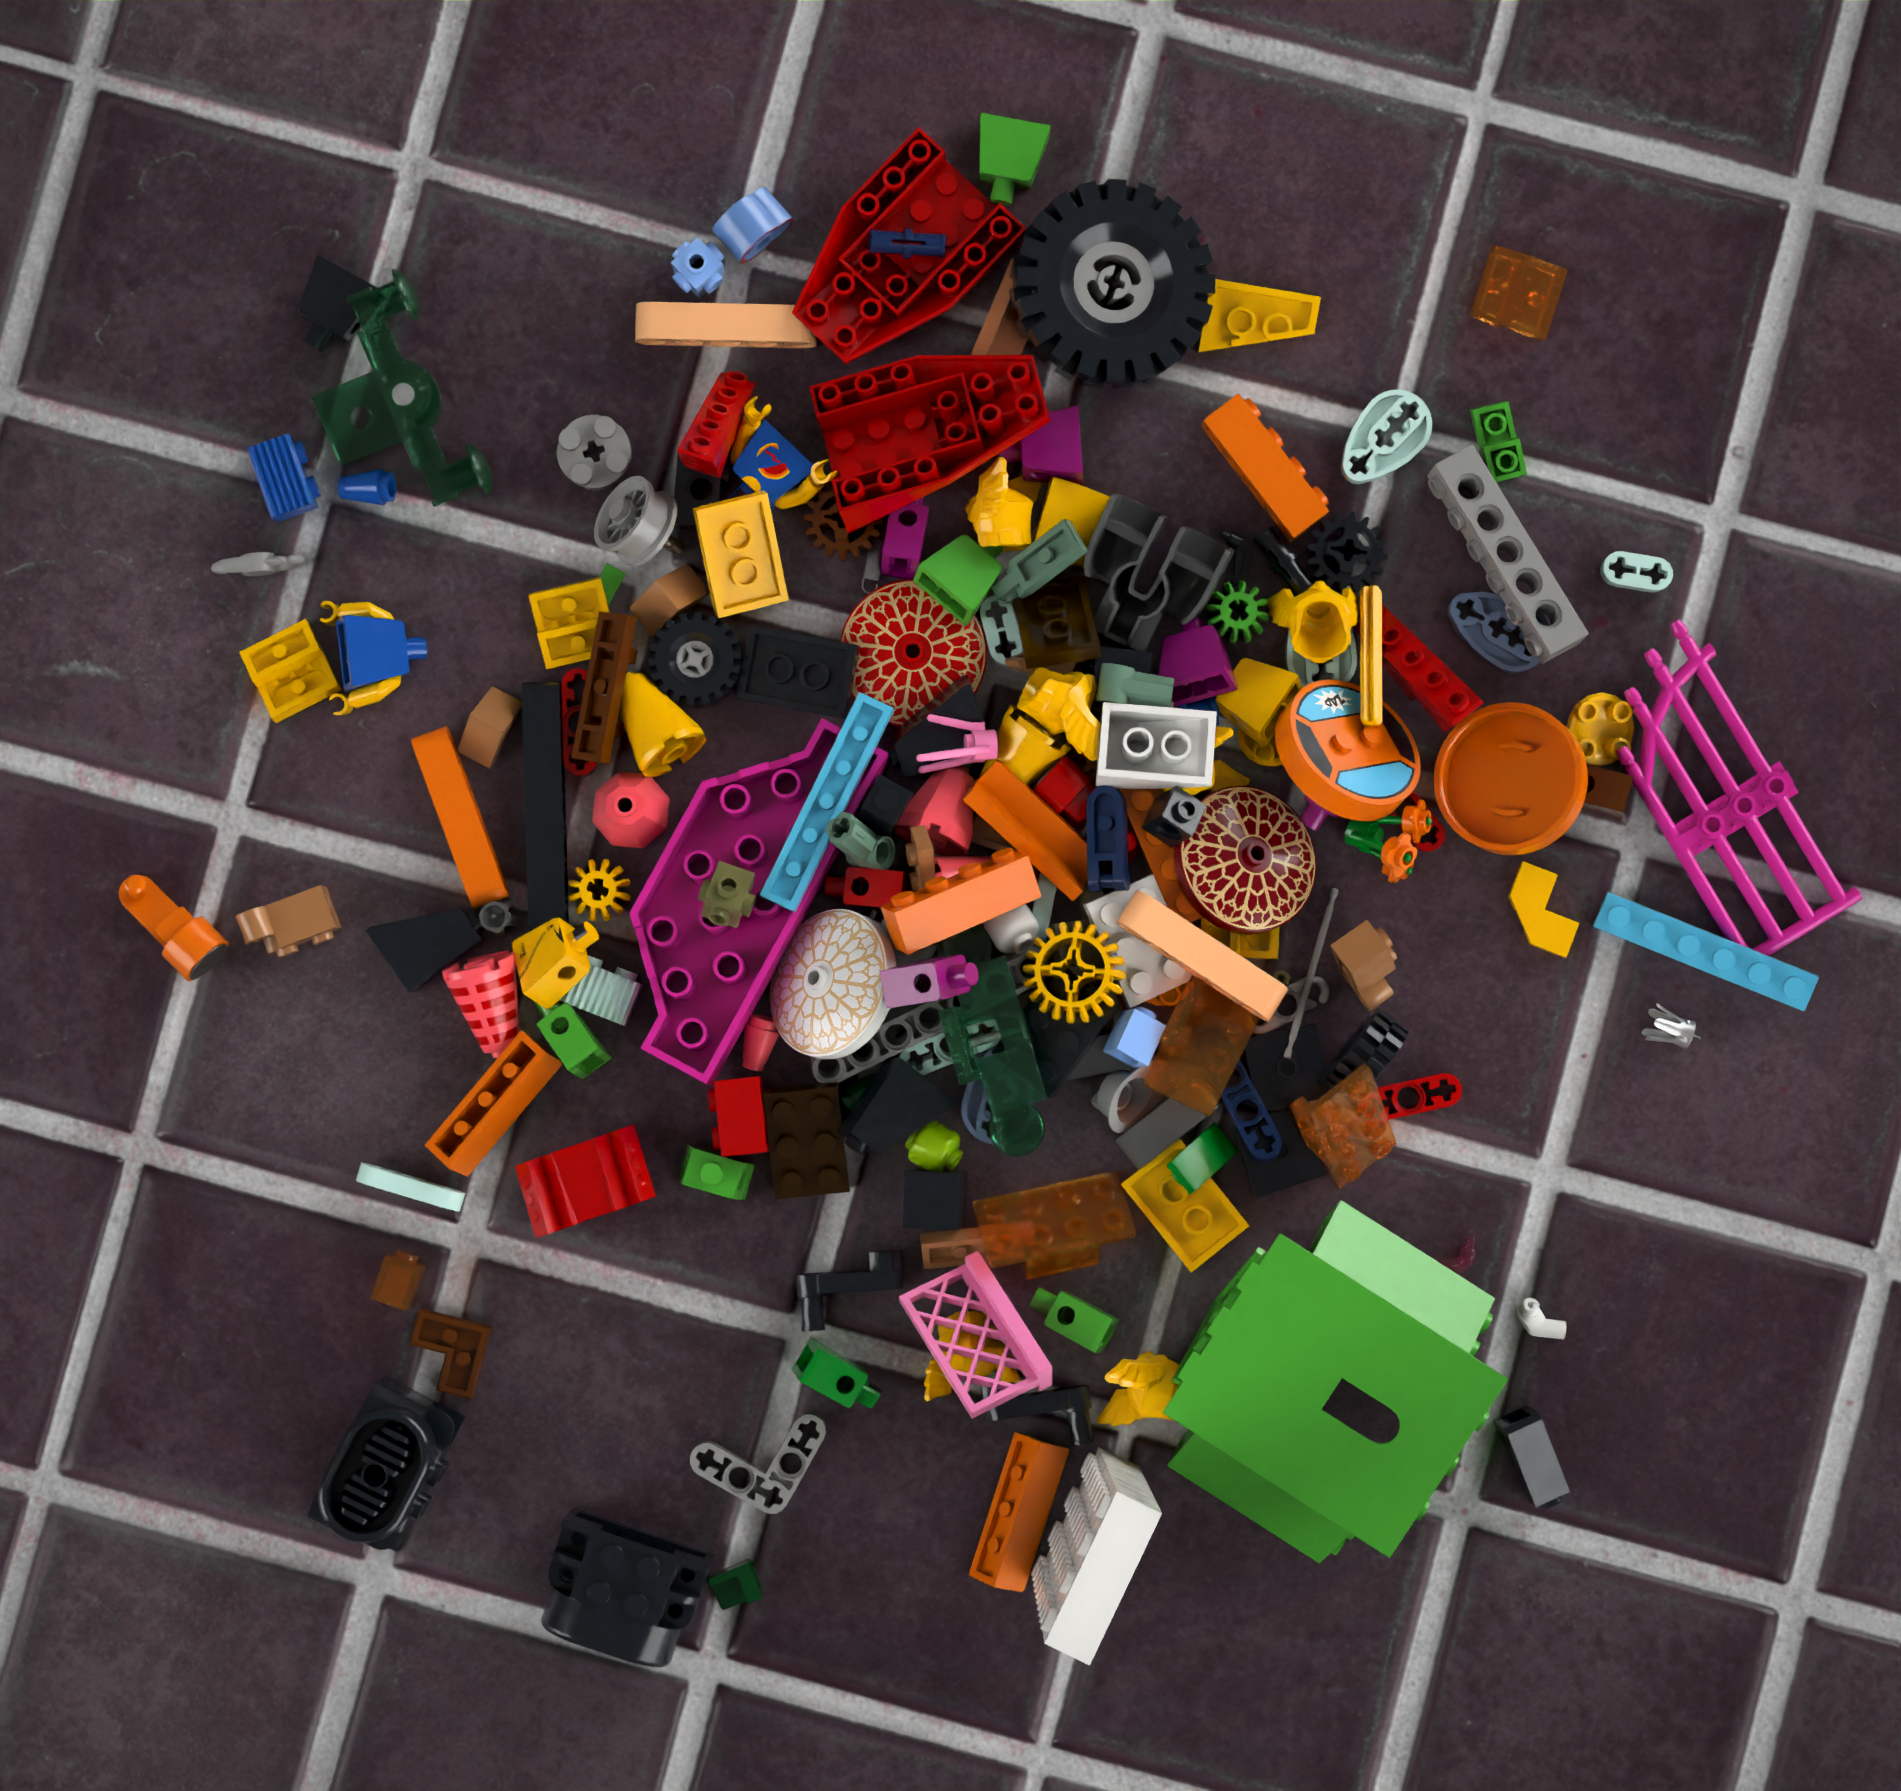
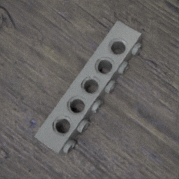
M1472 444L1436 463L1427 475L1429 478V488L1432 494L1437 499H1441L1448 509L1447 515L1451 525L1457 531L1460 530L1467 540V550L1472 559L1481 563L1487 573L1486 581L1491 590L1496 594H1500L1506 604L1505 611L1509 620L1514 625H1518L1525 635V645L1531 655L1538 657L1540 662L1544 664L1580 644L1589 634L1474 445ZM1458 487L1468 488L1473 494V499L1462 497ZM1484 518L1488 520L1493 530L1487 531L1482 529L1477 519ZM1497 550L1507 551L1512 558V562L1502 561L1497 555ZM1516 581L1527 583L1531 589V594L1520 592L1516 586ZM1541 612L1547 615L1550 620V626L1540 624L1535 614Z

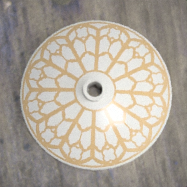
M832 909L820 912L800 925L775 970L770 985V1006L773 1020L776 1022L775 1025L781 1037L793 1049L814 1058L837 1059L860 1049L878 1031L890 1009H886L879 971L896 966L892 944L880 925L865 915L846 909Z

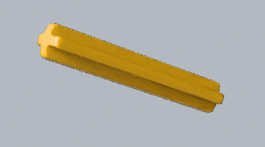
M1376 585L1364 586L1360 590V721L1364 726H1379L1382 723V592Z

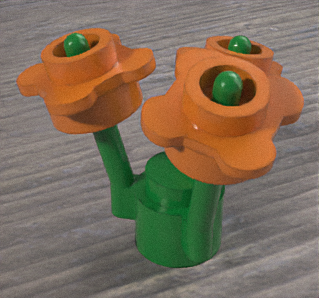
M1419 800L1417 806H1406L1402 816H1386L1374 821L1350 820L1345 832V842L1348 845L1359 848L1361 852L1380 859L1384 864L1382 873L1389 876V882L1397 883L1399 879L1405 880L1412 873L1414 860L1417 856V848L1411 845V836L1414 843H1419L1421 836L1429 833L1432 823L1431 812L1425 810V801ZM1379 824L1402 825L1403 833L1399 837L1389 838L1384 844L1382 843L1384 830L1379 827Z

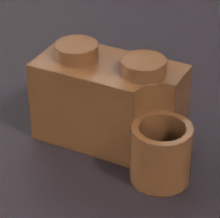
M322 885L236 915L245 944H252L263 940L267 953H276L278 958L299 952L298 945L311 940L313 945H318L335 938L333 932L342 929L328 889Z
M1366 920L1331 944L1330 947L1340 973L1352 987L1363 1006L1370 1012L1394 995L1393 990L1384 977L1396 969L1394 961L1397 959V956L1391 948L1393 943L1381 927L1375 930L1370 922Z

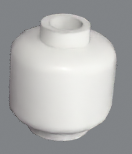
M1026 904L987 920L983 924L985 931L996 948L1006 954H1022L1028 951L1034 945V939L1039 932V924Z

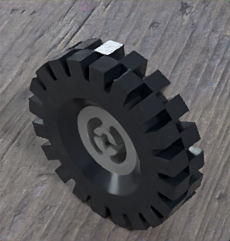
M1108 179L1101 185H1097L1096 181L1078 185L1072 192L1068 193L1065 191L1052 200L1035 217L1016 246L1018 251L1012 259L1009 278H1013V287L1009 290L1011 310L1017 309L1019 319L1015 323L1023 339L1030 337L1035 345L1031 351L1043 363L1047 360L1057 366L1054 372L1068 380L1074 377L1083 379L1082 385L1101 388L1105 384H1110L1115 389L1131 387L1139 381L1144 383L1160 375L1182 359L1181 357L1191 350L1200 338L1201 334L1199 332L1201 328L1208 323L1213 306L1209 305L1207 300L1208 297L1215 294V275L1209 274L1208 266L1213 262L1209 245H1200L1197 236L1202 231L1192 216L1185 221L1178 213L1182 206L1170 196L1161 200L1154 196L1156 188L1140 182L1135 187L1126 186L1127 180ZM1110 261L1125 268L1115 275L1112 286L1116 290L1109 295L1106 305L1110 306L1119 300H1125L1127 308L1108 310L1096 303H1099L1106 296L1109 285L1105 282L1113 275L1116 266H1108L1098 272L1094 269L1095 263ZM1088 287L1091 290V295L1094 298V300L1091 298L1089 294Z

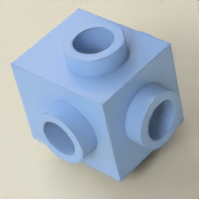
M697 237L692 243L689 241L684 242L673 253L672 257L674 260L671 262L675 274L672 278L685 293L691 290L700 299L706 292L708 294L712 293L723 282V276L726 272L721 261L725 257L712 242L709 241L705 245ZM700 258L704 261L703 266L699 269L691 267Z

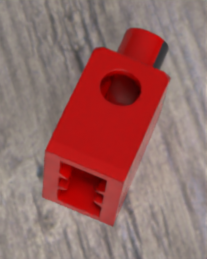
M847 867L845 875L828 874L825 883L826 896L843 897V904L867 909L877 908L881 910V906L892 902L891 898L894 895L910 891L908 873L894 870ZM868 882L869 889L866 894H863L862 887Z

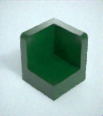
M750 1558L712 1573L706 1579L708 1586L713 1588L722 1610L729 1609L745 1601L750 1604L761 1599L764 1594Z

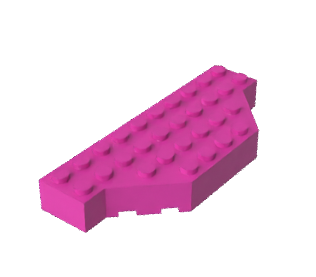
M821 718L804 751L791 754L789 757L773 762H764L741 769L730 775L720 778L715 777L701 782L629 913L658 1011V1017L644 1040L641 1049L711 1088L841 852L834 844L829 843L795 913L760 896L841 730L840 727ZM876 747L845 810L846 813H851L857 818L861 806L879 774L883 775L890 762L886 751ZM719 861L755 873L751 893L756 895L755 903L750 916H742L738 928L728 925L719 926L712 923L708 918L702 917L703 901L698 900L699 892L705 878L712 879Z

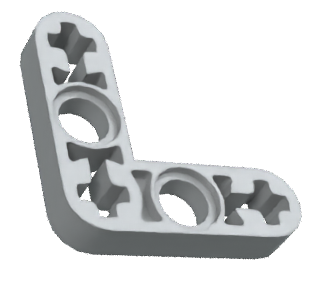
M811 1412L800 1415L792 1425L767 1472L711 1441L702 1442L692 1450L690 1465L696 1474L765 1513L777 1514L787 1506L823 1442L826 1434V1424L818 1414ZM812 1420L817 1423L815 1430L820 1434L818 1437H809L805 1448L812 1450L807 1455L800 1447L789 1445L788 1443L791 1438L798 1443L803 1435V1430L799 1428V1425L801 1423L807 1425ZM710 1449L715 1452L713 1459L718 1463L723 1464L725 1457L732 1461L725 1468L722 1479L715 1476L719 1472V1468L710 1464L706 1469L699 1466L701 1459L697 1457L698 1452L705 1454ZM795 1453L800 1457L802 1466L798 1472L789 1474L782 1470L780 1459L784 1454ZM743 1467L748 1470L751 1478L750 1483L744 1488L734 1487L729 1481V1474L732 1469ZM757 1476L765 1479L760 1484L764 1489L770 1491L774 1486L780 1489L778 1496L783 1499L781 1503L774 1501L771 1506L765 1503L766 1496L759 1491H756L755 1498L748 1495L755 1486Z

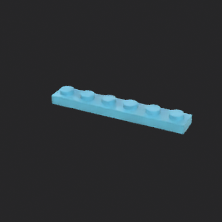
M859 692L760 893L762 898L794 913L796 912L830 843L829 834L826 833L828 823L831 819L836 818L840 812H845L894 712L893 707Z
M1609 891L1605 895L1593 924L1595 928L1801 1011H1805L1819 979L1818 975Z

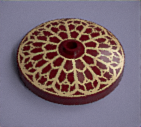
M1251 786L1225 787L1199 800L1207 807L1193 836L1174 846L1173 851L1174 867L1179 885L1192 907L1213 925L1232 933L1245 935L1269 932L1293 919L1303 909L1312 893L1317 867L1311 836L1305 824L1298 820L1300 818L1299 815L1276 795Z

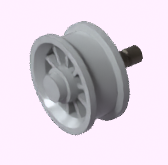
M633 476L624 480L610 493L598 513L594 527L596 544L605 551H617L619 558L629 566H639L648 562L662 547L678 556L684 549V543L671 535L677 518L676 500L665 491L655 492L651 482L642 476Z

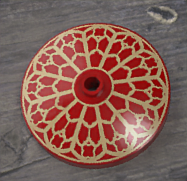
M914 579L895 581L869 593L850 613L840 638V642L860 646L851 696L856 700L859 692L893 707L894 712L888 724L895 727H900L960 676L968 674L975 696L982 683L987 664L986 638L977 615L975 614L971 622L965 626L913 581ZM914 645L915 648H919L920 654L916 658L908 657L906 655L908 646Z

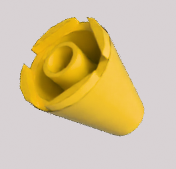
M633 671L626 673L619 713L638 768L645 777H657L672 771L669 764L679 758L684 764L702 748L706 742L703 729L644 673H635Z
M1010 704L997 732V759L986 760L980 776L996 760H1000L1030 788L1059 759L1069 752L1071 744L1066 742L1061 745L1058 742L1062 736L1061 734L1049 735L1031 715L1026 713L1024 717L1016 713L1018 710L1017 705Z

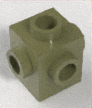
M719 861L712 879L705 878L699 892L698 900L703 901L702 917L708 918L712 923L719 926L728 925L738 928L742 916L749 917L755 903L756 895L751 894L755 873Z

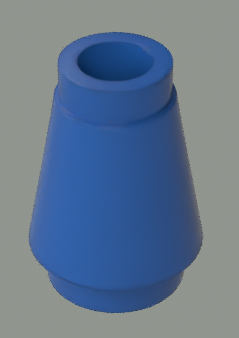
M383 468L347 477H340L338 493L341 499L384 506L386 502H393L395 499L396 481L392 472H385Z

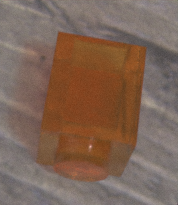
M397 1250L396 1255H385L370 1299L405 1311L412 1308L426 1265L417 1263L419 1256L402 1250Z

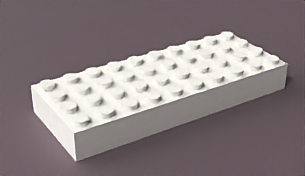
M1098 1447L1095 1455L1089 1452L1080 1469L1081 1477L1083 1478L1079 1489L1074 1486L1071 1488L1063 1506L1067 1514L1062 1523L1059 1521L1055 1522L1047 1541L1049 1542L1050 1550L1046 1557L1040 1554L1031 1572L1044 1644L1088 1665L1091 1664L1162 1515L1140 1467L1101 1447Z

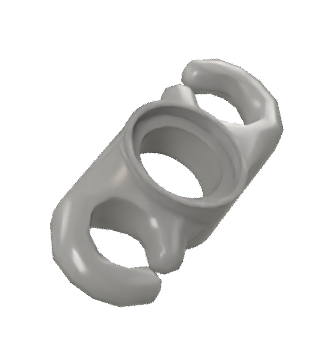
M256 552L243 554L240 557L219 560L212 564L211 570L216 574L242 573L243 576H264L298 568L304 564L305 559L297 554L274 556V553Z
M1314 976L1312 985L1318 986L1321 993L1318 1001L1322 1004L1327 1003L1330 996V988L1322 977ZM1306 977L1286 986L1288 988L1286 994L1291 995L1296 1000V1010L1293 1014L1283 1016L1276 1010L1269 1022L1266 1021L1263 1025H1255L1251 1020L1252 1013L1244 1009L1242 1023L1245 1029L1250 1033L1263 1035L1293 1021ZM1308 998L1304 1012L1315 1009L1317 1002Z

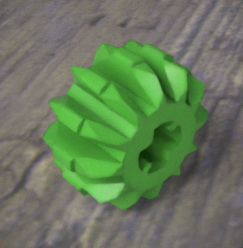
M1245 581L1239 582L1237 592H1234L1230 582L1225 583L1223 589L1226 596L1215 590L1211 597L1218 604H1207L1206 612L1217 614V616L1207 621V625L1216 626L1220 624L1221 628L1217 631L1220 638L1223 637L1226 631L1230 632L1229 644L1232 645L1236 643L1238 633L1241 634L1242 640L1245 643H1249L1251 641L1249 629L1255 634L1260 635L1263 632V628L1256 621L1265 622L1269 619V614L1257 611L1268 604L1267 599H1260L1255 602L1253 598L1258 594L1259 588L1254 587L1249 594L1244 593L1246 588ZM1233 605L1234 608L1238 605L1243 606L1245 610L1242 615L1246 619L1241 621V617L1237 621L1231 619L1232 610L1229 606Z

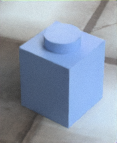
M1137 1006L1133 1009L1120 1011L1103 1052L1133 1068L1149 1066L1166 1025L1155 1020L1157 1015L1143 1007Z

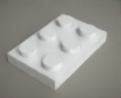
M1153 874L1130 883L1128 891L1114 890L1083 904L1090 923L1097 927L1096 937L1106 931L1110 937L1104 946L1111 943H1117L1119 946V950L1111 957L1122 956L1125 964L1114 968V970H1120L1126 974L1124 980L1115 981L1123 989L1121 995L1127 1008H1132L1197 978L1116 923L1136 890L1151 896L1167 907Z

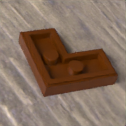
M421 1307L418 1309L409 1345L445 1354L436 1391L470 1400L474 1399L493 1326Z

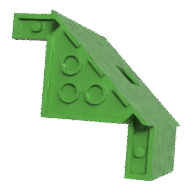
M1340 1200L1325 1217L1309 1250L1304 1249L1280 1233L1267 1252L1258 1247L1214 1299L1171 1380L1177 1384V1390L1165 1407L1163 1414L1188 1430L1181 1437L1167 1466L1319 1564L1330 1553L1336 1555L1344 1545L1346 1538L1352 1540L1354 1536L1390 1558L1415 1519L1419 1521L1425 1515L1430 1506L1429 1498L1443 1477L1452 1474L1460 1460L1459 1453L1473 1432H1479L1490 1415V1412H1488L1489 1408L1508 1381L1507 1377L1474 1357L1481 1344L1476 1339L1479 1333L1483 1334L1493 1319V1315L1489 1311L1495 1298ZM1342 1378L1397 1414L1399 1430L1391 1440L1384 1443L1369 1440L1322 1410Z

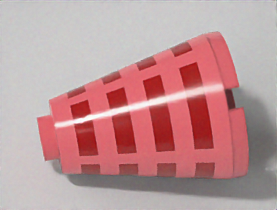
M509 950L467 959L468 963L464 964L462 969H460L457 962L441 971L447 987L483 1053H491L493 1058H498L519 1033L517 966L515 953L513 951L509 953Z

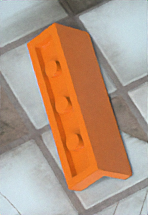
M996 760L967 789L963 801L1017 851L1029 855L1031 864L1071 901H1074L1083 892L1088 881L1087 840L1000 760Z
M1014 1432L968 1574L969 1576L995 1588L1017 1592L1025 1590L1069 1454L1068 1448L1045 1443L1024 1433Z

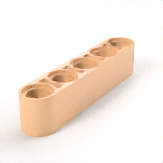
M640 302L636 304L635 342L644 345L816 347L817 337L792 314L795 305Z
M1136 890L1116 922L1121 928L1262 1020L1269 1022L1288 991V988L1280 981L1141 891Z

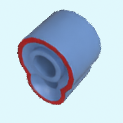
M763 186L731 206L715 223L712 232L739 263L744 264L756 257L780 237L792 224L793 217L771 192Z

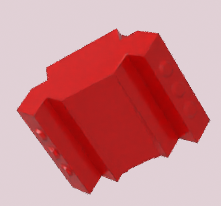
M634 1124L515 1166L535 1238L656 1197Z

